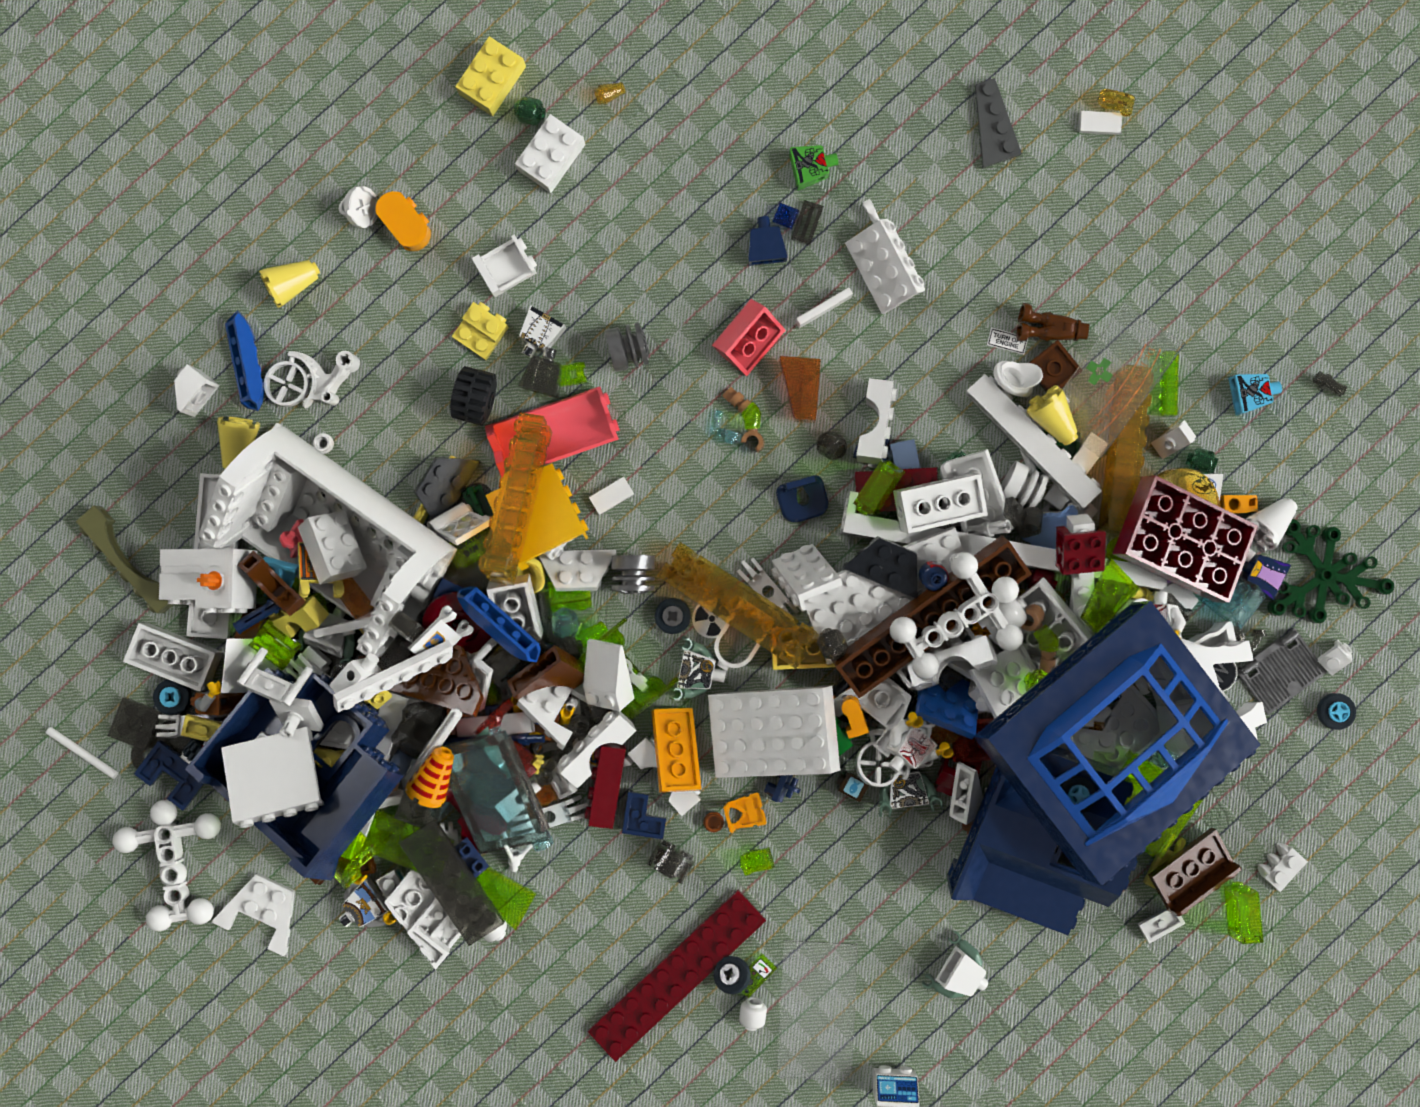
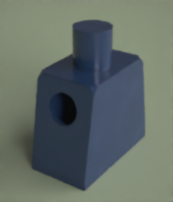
M769 216L758 217V228L750 230L748 266L787 262L788 257L780 227H770Z

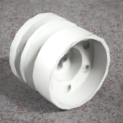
M1015 461L1007 472L1001 488L1008 505L1017 498L1016 509L1020 510L1024 506L1023 512L1029 515L1041 501L1049 477L1045 474L1039 477V471L1037 470L1028 477L1029 467Z

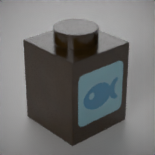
M847 770L844 774L840 773L836 781L838 791L858 802H861L869 786L860 777Z

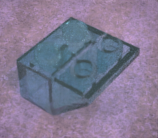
M1239 576L1230 603H1216L1204 597L1201 599V602L1222 619L1232 621L1234 626L1241 629L1266 596L1258 585Z

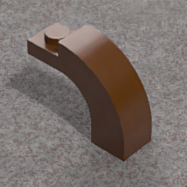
M252 551L238 564L240 569L263 593L287 615L291 616L306 602L255 551Z

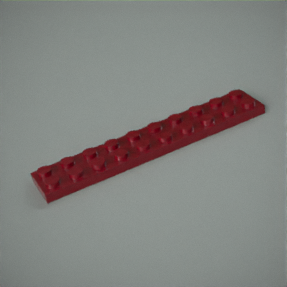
M739 889L736 890L588 1029V1033L617 1062L715 969L721 959L732 954L765 923L766 918Z

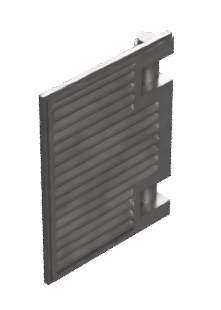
M1292 628L1286 636L1278 638L1253 657V661H1249L1246 665L1237 668L1238 676L1257 702H1263L1264 711L1267 715L1327 673L1295 628ZM1294 640L1296 644L1288 648L1287 645ZM1255 669L1257 672L1249 677L1248 673Z

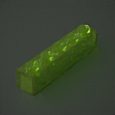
M1166 351L1162 353L1160 358L1162 362L1160 369L1162 393H1160L1161 405L1159 411L1161 416L1174 417L1178 415L1179 352Z

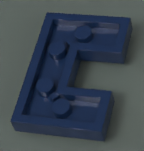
M160 740L135 771L134 775L149 786H152L162 772H166L179 782L167 799L184 811L205 784L199 783L185 770L189 763L183 760L178 752Z

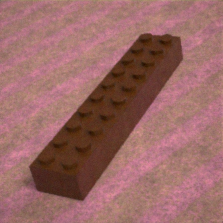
M1002 535L974 555L978 562L976 573L990 593H992L993 583L998 578L1011 577L1019 584L1032 574L1010 541ZM950 572L948 574V583L937 591L925 590L916 599L914 598L831 658L837 670L858 698H861L914 659L905 644H900L892 639L890 635L892 622L899 617L912 619L917 627L915 637L918 639L921 637L923 629L927 626H933V622H938L939 617L943 613L953 611L954 609L958 610L962 603L975 596L966 579H960L953 572ZM990 596L984 598V607L991 604L992 599ZM968 608L965 611V618L973 616L974 611L972 608ZM955 620L947 622V630L955 627ZM933 631L928 635L929 641H935L937 639L936 631Z

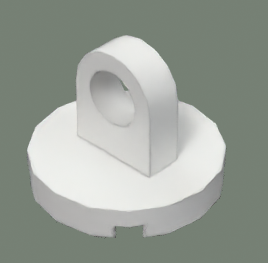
M365 186L353 187L341 201L339 212L353 226L367 228L373 225L378 218L375 210V199L377 197L370 188Z

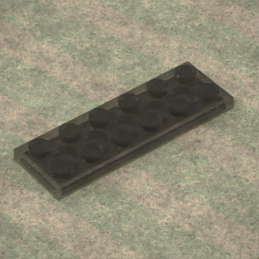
M433 819L399 842L468 946L505 923V920L436 819Z

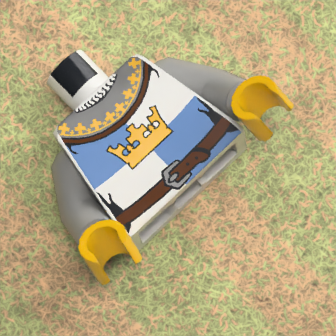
M359 868L351 876V880L347 884L344 893L345 902L342 904L346 912L339 917L340 922L345 927L355 922L358 927L365 925L368 928L393 924L397 919L392 916L391 911L385 905L384 901L386 898L367 875L363 877L359 874L361 870Z

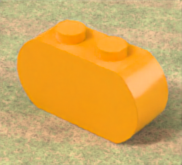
M396 191L387 192L377 201L376 214L405 250L419 251L423 249L431 238V230L427 226L429 220L422 212L418 214L414 208L417 205L410 197L405 198L402 193Z

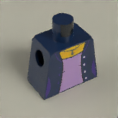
M1254 555L1249 562L1245 561L1242 568L1244 572L1240 581L1263 599L1274 600L1291 565L1263 555Z

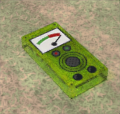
M763 953L749 965L751 973L750 982L747 988L742 991L748 998L777 969Z

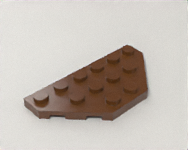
M458 645L453 646V655L448 662L440 663L429 671L419 673L410 680L394 685L388 690L449 710L459 708L462 714L475 718L484 699L464 648ZM406 647L395 653L393 658L381 661L377 665L384 671L416 654Z

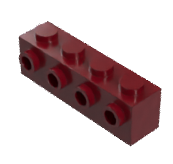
M606 743L594 751V759H597L596 767L591 769L593 786L588 788L587 799H590L589 807H585L584 819H587L588 826L613 829L626 752L624 744Z

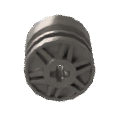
M639 322L634 323L635 333H631L630 326L626 325V335L623 336L618 327L605 330L615 372L627 370L629 359L633 360L636 367H639L638 357H642L644 365L649 364L648 344L645 332H643Z
M612 556V569L621 571L620 576L612 577L613 581H621V585L612 586V591L623 594H644L649 591H655V586H646V581H655V577L646 576V571L655 569V556Z

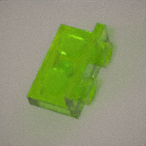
M548 582L550 606L553 613H565L569 610L582 611L592 608L590 591H556L552 582Z

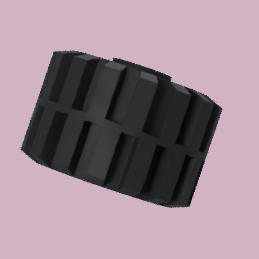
M464 366L459 372L453 387L450 401L451 417L483 426L489 418L494 404L497 389L496 374Z

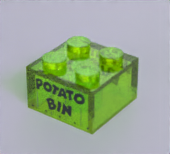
M487 528L459 545L449 542L457 548L452 559L457 569H465L499 549Z

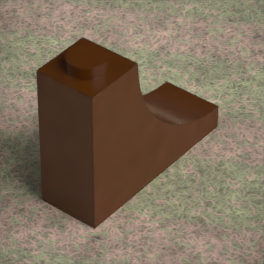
M554 645L538 657L537 662L530 663L509 679L507 683L513 697L517 700L533 691L551 686H565L575 689L584 682L585 666L582 661Z

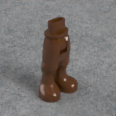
M1029 303L1021 305L1018 315V322L1021 323L1018 324L1016 330L1017 341H1026L1029 337H1038L1045 341L1087 340L1089 324L1051 312H1044L1042 314L1033 312L1032 305ZM1025 323H1038L1043 325V327H1033Z

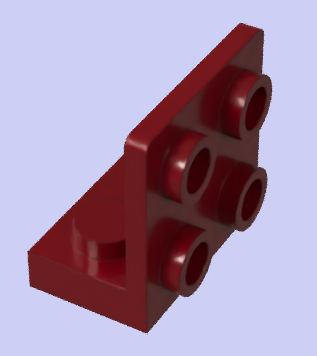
M1065 526L1056 527L1055 566L1063 575L1105 570L1106 532L1104 530L1071 533Z

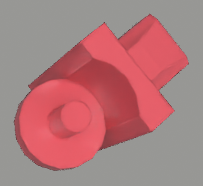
M298 519L290 531L283 532L279 537L282 547L289 548L291 558L298 556V542H303L298 530V526L304 522L303 519Z

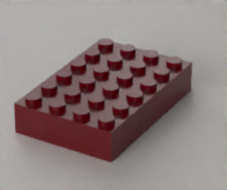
M1156 475L1142 476L1112 554L1213 602L1230 603L1258 525Z

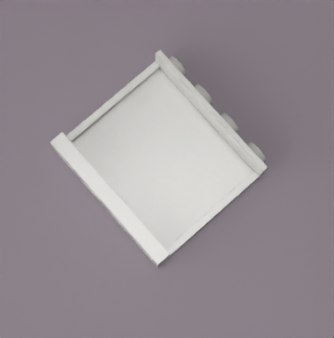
M308 727L296 729L292 738L284 737L278 733L221 748L232 822L241 828L253 826L254 822H271L278 816L291 817L296 815L298 811H314L318 809V806L324 805V801L320 798L311 745L313 735Z

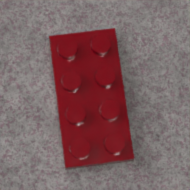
M938 467L855 472L856 492H858L857 513L897 511L893 491L939 481ZM922 503L919 505V510H922Z

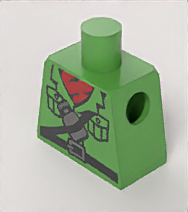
M822 145L791 147L789 149V157L798 191L827 179L829 176L828 167L839 165L837 154L825 155Z

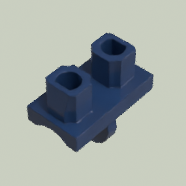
M793 775L776 776L780 778L778 785L768 782L764 790L766 794L772 797L771 800L781 803L785 795L791 798L793 792L800 793L801 791L800 788L796 787L799 779L793 777Z
M465 837L449 850L472 880L489 867L468 837Z

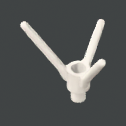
M507 830L503 832L506 842L504 848L509 857L508 864L510 865L511 872L518 870L521 860L543 836V832H540L523 851L513 849Z

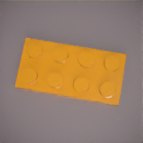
M693 708L653 709L651 713L659 792L701 790Z

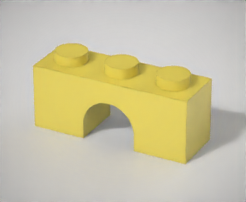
M313 595L306 599L303 598L306 602L291 616L280 609L279 613H273L268 616L269 619L264 625L276 639L288 640L293 638L300 628L305 632L318 628L329 613Z

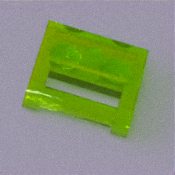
M268 619L252 639L249 646L257 652L261 647L265 648L268 651L265 658L283 671L302 644L298 641H293L272 625L273 622ZM271 635H273L275 638H277L279 641H281V642H282L283 644H285L287 647H285L284 645H282L280 642H278L276 639H274Z

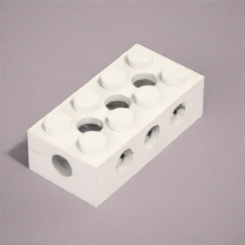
M970 473L893 491L900 531L904 533H913L988 515L981 474ZM961 495V496H962V499H961V501H960V503H959V500H958V499H959V496ZM942 499V505L939 507V500ZM922 503L923 507L922 510L919 512V505Z

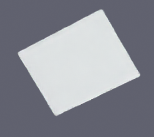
M227 639L221 693L248 692L246 687H241L236 682L261 647L265 648L268 653L257 669L265 671L267 667L273 670L278 668L284 673L287 672L286 669L288 667L293 670V666L289 661L290 659L294 660L296 640Z

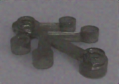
M577 715L571 719L570 723L561 725L573 732L563 750L557 746L556 741L533 743L532 749L536 755L557 749L545 767L539 769V774H535L536 780L540 785L545 786L552 782L553 769L564 754L568 755L573 750L572 743L576 737H578V741L586 737V733L590 729V721L586 716ZM583 722L581 727H576L577 723ZM538 745L542 746L541 750H535ZM541 773H547L545 777H540Z

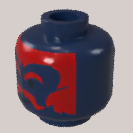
M937 561L926 562L919 569L918 576L920 582L931 591H937L948 583V571Z

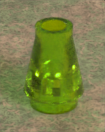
M600 621L597 624L580 630L576 637L580 644L587 649V640H599L608 629Z

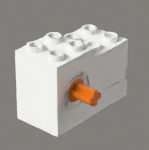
M160 549L159 600H168V604H195V608H204V613H247L248 609H256L257 585L238 566L254 550Z

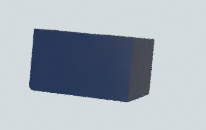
M629 789L622 833L663 840L666 818L646 815L649 794L633 792L634 790Z

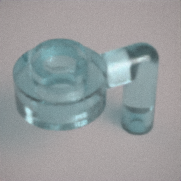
M716 410L710 427V433L723 437V442L735 445L736 442H741L743 434L719 428L724 412Z

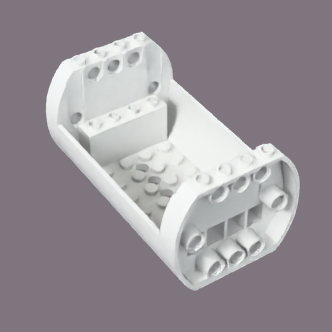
M286 427L273 428L249 444L219 476L198 536L219 549L228 547L242 538L267 557L299 565L298 556L291 558L289 548L282 547L279 540L280 535L285 531H290L298 519L305 521L308 517L345 510L367 568L355 577L343 579L344 594L342 598L333 597V583L321 585L319 583H309V586L354 619L372 616L364 627V634L357 641L359 644L356 649L366 656L372 653L379 658L404 635L430 603L457 548ZM371 527L376 530V534L371 530Z

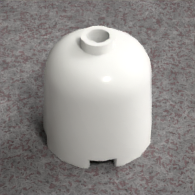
M1020 595L1010 603L999 602L998 608L1009 624H1014L1020 628L1027 619L1024 609L1027 604ZM989 616L978 621L982 629L987 627L991 633L988 637L995 644H998L996 641L998 630Z

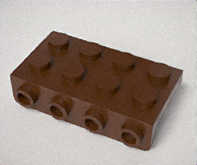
M1211 827L1148 874L1167 910L1176 916H1182L1188 913L1196 904L1202 902L1212 892L1218 890L1229 879L1234 878L1241 871V867L1231 858L1218 831Z

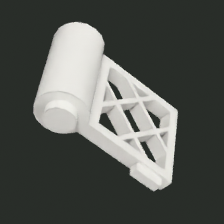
M461 502L427 522V527L441 538L459 545L491 526L493 520L492 517L487 515L481 516L474 513L469 504Z

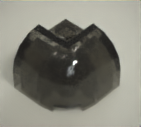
M414 702L407 705L402 710V721L391 736L393 744L402 753L417 760L433 737L435 728L441 725L443 709L427 702Z

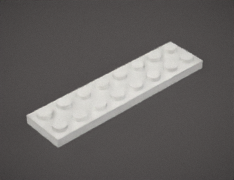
M200 473L194 549H219L198 536L220 476L218 474ZM238 541L222 549H237ZM195 604L189 605L186 636L230 639L232 613H204V608H195Z

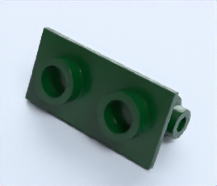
M481 484L469 487L462 493L466 503L471 506L474 513L492 517L493 521L491 524L497 522Z

